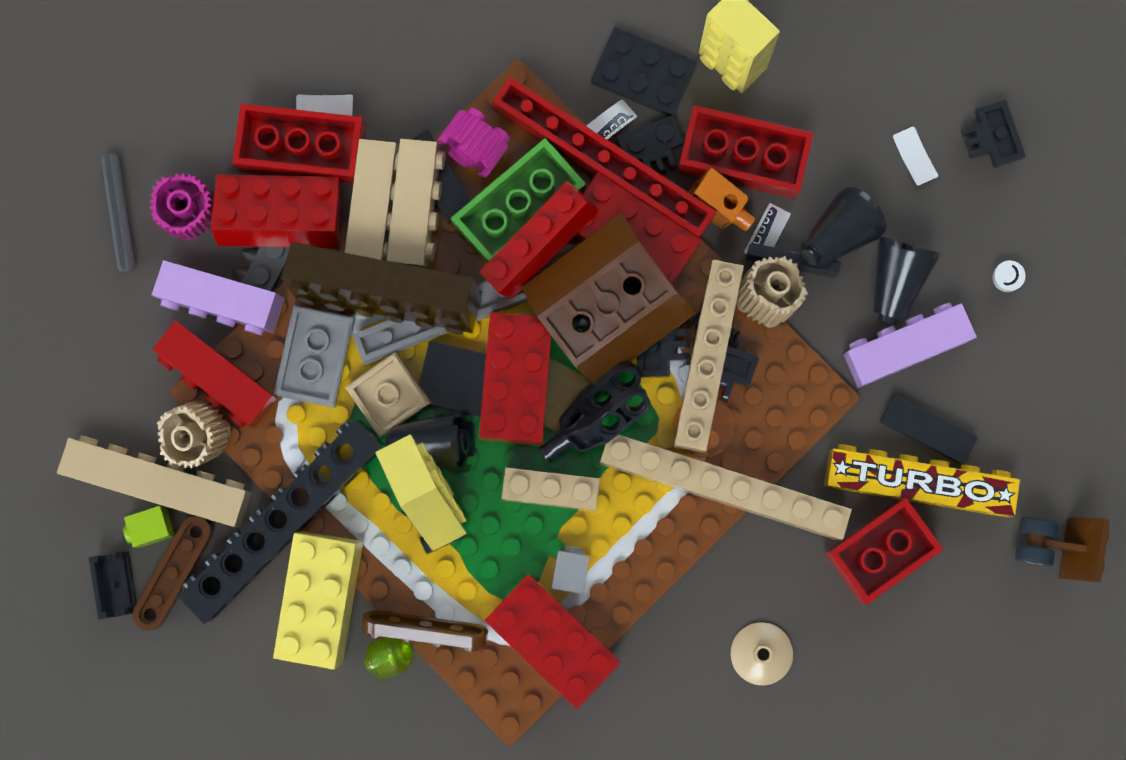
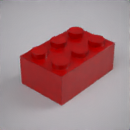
M902 498L824 554L859 603L868 605L944 549L907 498Z

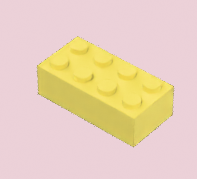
M721 0L707 14L699 49L700 59L706 67L711 70L715 68L722 75V81L731 90L737 89L742 94L767 69L780 30L748 0Z
M410 434L375 452L400 507L432 551L466 534L462 523L467 520L453 497L454 493L447 479L444 478L440 468L437 467L434 459L429 455L423 442L417 445Z
M307 531L294 533L273 659L333 670L343 665L363 541Z

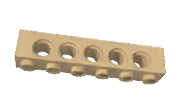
M712 260L673 445L674 448L702 454L707 450L743 265Z

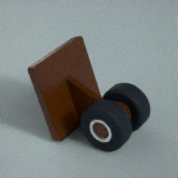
M1023 517L1021 518L1019 530L1021 533L1028 535L1027 545L1017 546L1015 559L1030 564L1052 566L1054 564L1055 552L1046 549V547L1062 550L1059 578L1099 583L1105 568L1104 556L1106 543L1109 539L1110 521L1105 518L1069 517L1067 519L1064 542L1047 540L1048 538L1058 537L1059 524L1057 522Z

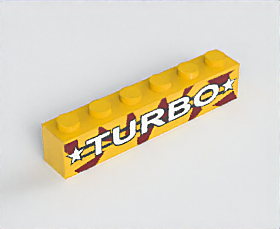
M838 444L837 449L829 450L823 487L898 500L907 498L911 502L1007 518L1015 517L1020 479L1010 478L1011 472L992 470V474L979 473L980 467L961 465V469L949 468V462L930 460V464L919 463L916 456L903 454L899 455V459L887 457V452L869 449L868 454L856 452L857 447Z

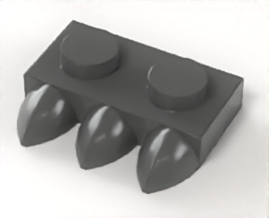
M260 247L259 250H242V255L250 266L249 268H233L232 273L235 279L240 283L273 292L282 276L290 247Z

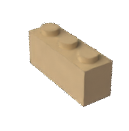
M505 467L502 500L596 511L600 478Z

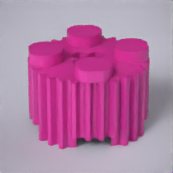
M471 107L468 112L459 110L437 141L440 145L445 143L449 146L451 150L448 152V155L461 166L466 168L473 165L480 170L478 175L486 178L508 149L507 142L510 137L499 127L492 129L490 125H487L484 122L486 117L477 109Z
M177 173L175 177L169 175V178L161 177L162 181H157V186L152 187L154 190L151 194L153 199L150 200L152 204L150 209L153 211L151 213L152 219L163 230L178 239L181 237L184 240H193L199 237V233L203 235L204 230L208 231V226L211 225L214 202L213 193L200 179L190 174L186 176L182 173L180 176ZM184 202L187 204V207L181 210L179 206Z

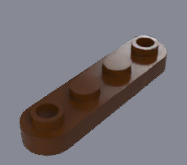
M192 516L182 522L133 610V620L140 629L155 630L160 628L166 621L183 590L182 585L190 578L212 538V525L207 519ZM197 526L202 529V535L199 538H195L193 535V529ZM151 608L156 612L154 620H149L147 617V612Z
M378 610L364 613L362 620V630L369 637L375 639L390 637L397 638L405 643L419 641L430 643L435 647H461L463 650L470 652L478 651L487 644V628L474 623Z

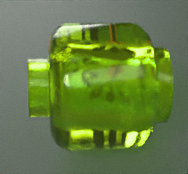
M385 637L374 640L368 645L364 663L367 670L373 673L375 677L380 680H387L404 674L409 669L410 663L413 660V651L409 643L402 642L397 638Z

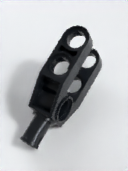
M627 361L620 362L578 394L558 419L561 427L559 428L560 432L539 447L541 454L548 462L552 463L570 447L576 448L582 453L606 444L648 412L650 399L646 390L639 387L641 376L636 365ZM632 372L634 377L628 383H621L618 381L620 374ZM604 390L610 393L605 401L598 402L593 399L594 395L599 391ZM638 395L643 397L642 403L636 407H630L626 404L632 396ZM608 415H616L618 417V421L612 426L602 424V420Z

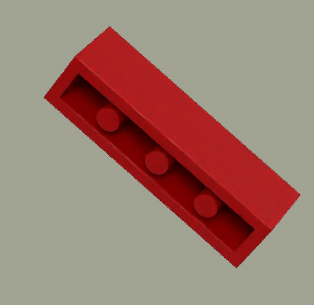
M566 181L479 272L499 294L513 299L522 290V286L533 279L599 210L578 188Z
M176 320L152 349L159 355L156 360L169 371H172L175 367L183 374L180 379L194 390L199 386L207 392L204 398L218 409L223 405L230 410L231 414L228 417L242 428L246 424L255 428L277 400L270 392Z

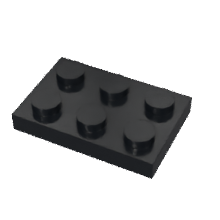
M615 27L591 79V84L664 115H674L675 117L698 61Z

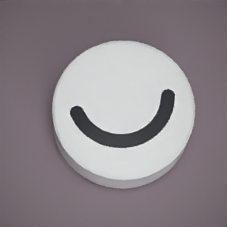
M1011 260L1000 263L992 274L994 285L1003 292L1017 290L1023 285L1026 277L1024 268L1018 262Z

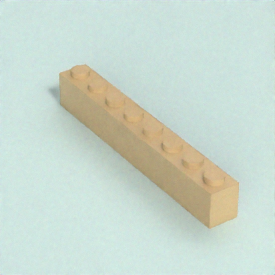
M617 435L610 442L606 443L600 460V465L834 540H843L852 509L621 435Z

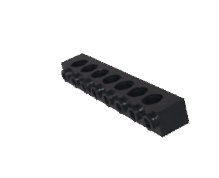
M354 419L352 422L350 420L344 422L336 431L339 436L331 444L325 442L314 453L317 458L309 466L303 464L292 475L294 481L287 488L281 486L270 497L272 503L265 510L260 508L248 519L250 525L243 532L240 530L236 531L226 541L228 547L221 554L219 552L214 553L204 563L206 569L199 576L194 574L182 585L185 590L178 598L203 624L213 621L293 541L294 533L303 531L377 457L375 452L386 447L362 420ZM345 444H349L354 452L351 460L347 462L340 455V450ZM323 466L328 467L331 471V479L326 484L321 482L318 476L319 470ZM301 488H304L309 493V501L304 506L297 501L296 497L297 492ZM279 510L283 511L287 516V522L284 527H279L275 522V515ZM257 532L261 533L265 539V544L261 550L253 544V537ZM235 554L240 556L243 561L240 571H236L231 565L232 557ZM212 577H216L220 581L221 588L218 593L210 589L209 582Z

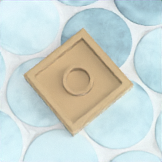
M398 352L392 353L345 387L379 438H383L387 433H390L392 427L403 424L431 404V401Z

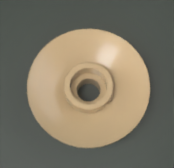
M757 622L744 627L737 633L731 645L730 654L734 669L740 677L755 685H770L781 680L792 665L793 648L790 639L782 629L770 623ZM761 648H765L769 652L766 660H760L757 656Z

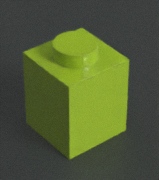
M157 506L124 517L126 525L123 526V533L126 541L129 544L132 543V547L142 548L176 535L168 508L165 506Z

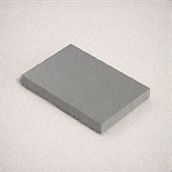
M293 305L274 396L336 408L355 318Z

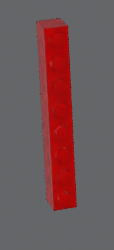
M509 77L492 101L494 112L540 142L546 138L560 155L594 177L599 172L701 239L714 220L716 210L513 78Z

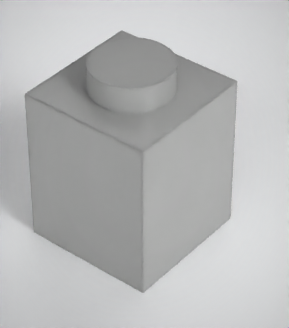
M565 546V552L558 551L552 583L553 589L583 594L589 556L583 555L584 549Z

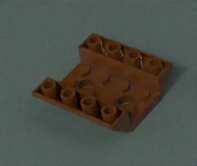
M622 212L522 286L538 319L572 364L592 383L616 364L625 361L631 362L697 313L681 290L674 287L641 243L639 234ZM631 276L637 277L642 283L641 290L634 294L627 292L623 285L624 280ZM578 314L588 316L591 321L590 328L585 331L576 329L573 324V318Z

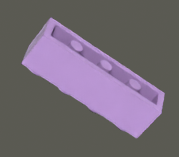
M164 260L152 292V296L162 300L160 305L175 311H178L179 306L189 309L188 314L202 319H206L207 314L217 317L216 322L230 327H234L235 322L245 325V331L261 336L263 331L274 334L285 298L275 292Z
M951 302L933 309L935 315L924 319L923 315L920 314L906 320L907 326L896 330L894 326L878 332L879 338L867 342L866 338H862L849 344L851 350L847 351L843 356L857 387L860 388L977 338L962 303L952 307Z

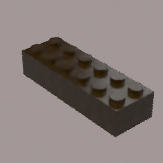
M292 242L281 276L296 300L302 304L314 305L315 302L326 304L327 308L335 311H343L344 308L352 309L357 314L365 317H373L374 314L382 315L387 320L396 323H403V320L412 321L417 326L426 329H432L433 326L442 327L447 332L456 335H462L464 332L473 333L481 303V296L473 277Z

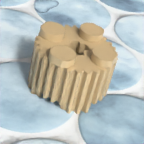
M786 256L783 258L775 257L774 259L769 257L767 260L763 258L761 261H756L741 279L738 291L739 296L736 301L738 309L743 313L747 312V317H752V321L758 320V324L763 322L768 328L776 327L781 322H785L806 299L805 296L808 294L805 287H803L805 282L801 281L803 276L798 275L800 273L797 268L798 264H793L792 259L788 261Z
M196 400L165 412L164 415L160 416L161 420L157 421L159 425L158 430H160L158 432L160 436L158 442L162 443L160 445V455H164V460H169L170 465H184V468L189 466L193 468L218 457V454L223 452L222 449L226 447L224 443L228 442L226 438L231 435L230 424L226 420H222L223 415L218 414L219 410H214V405H209L205 400Z

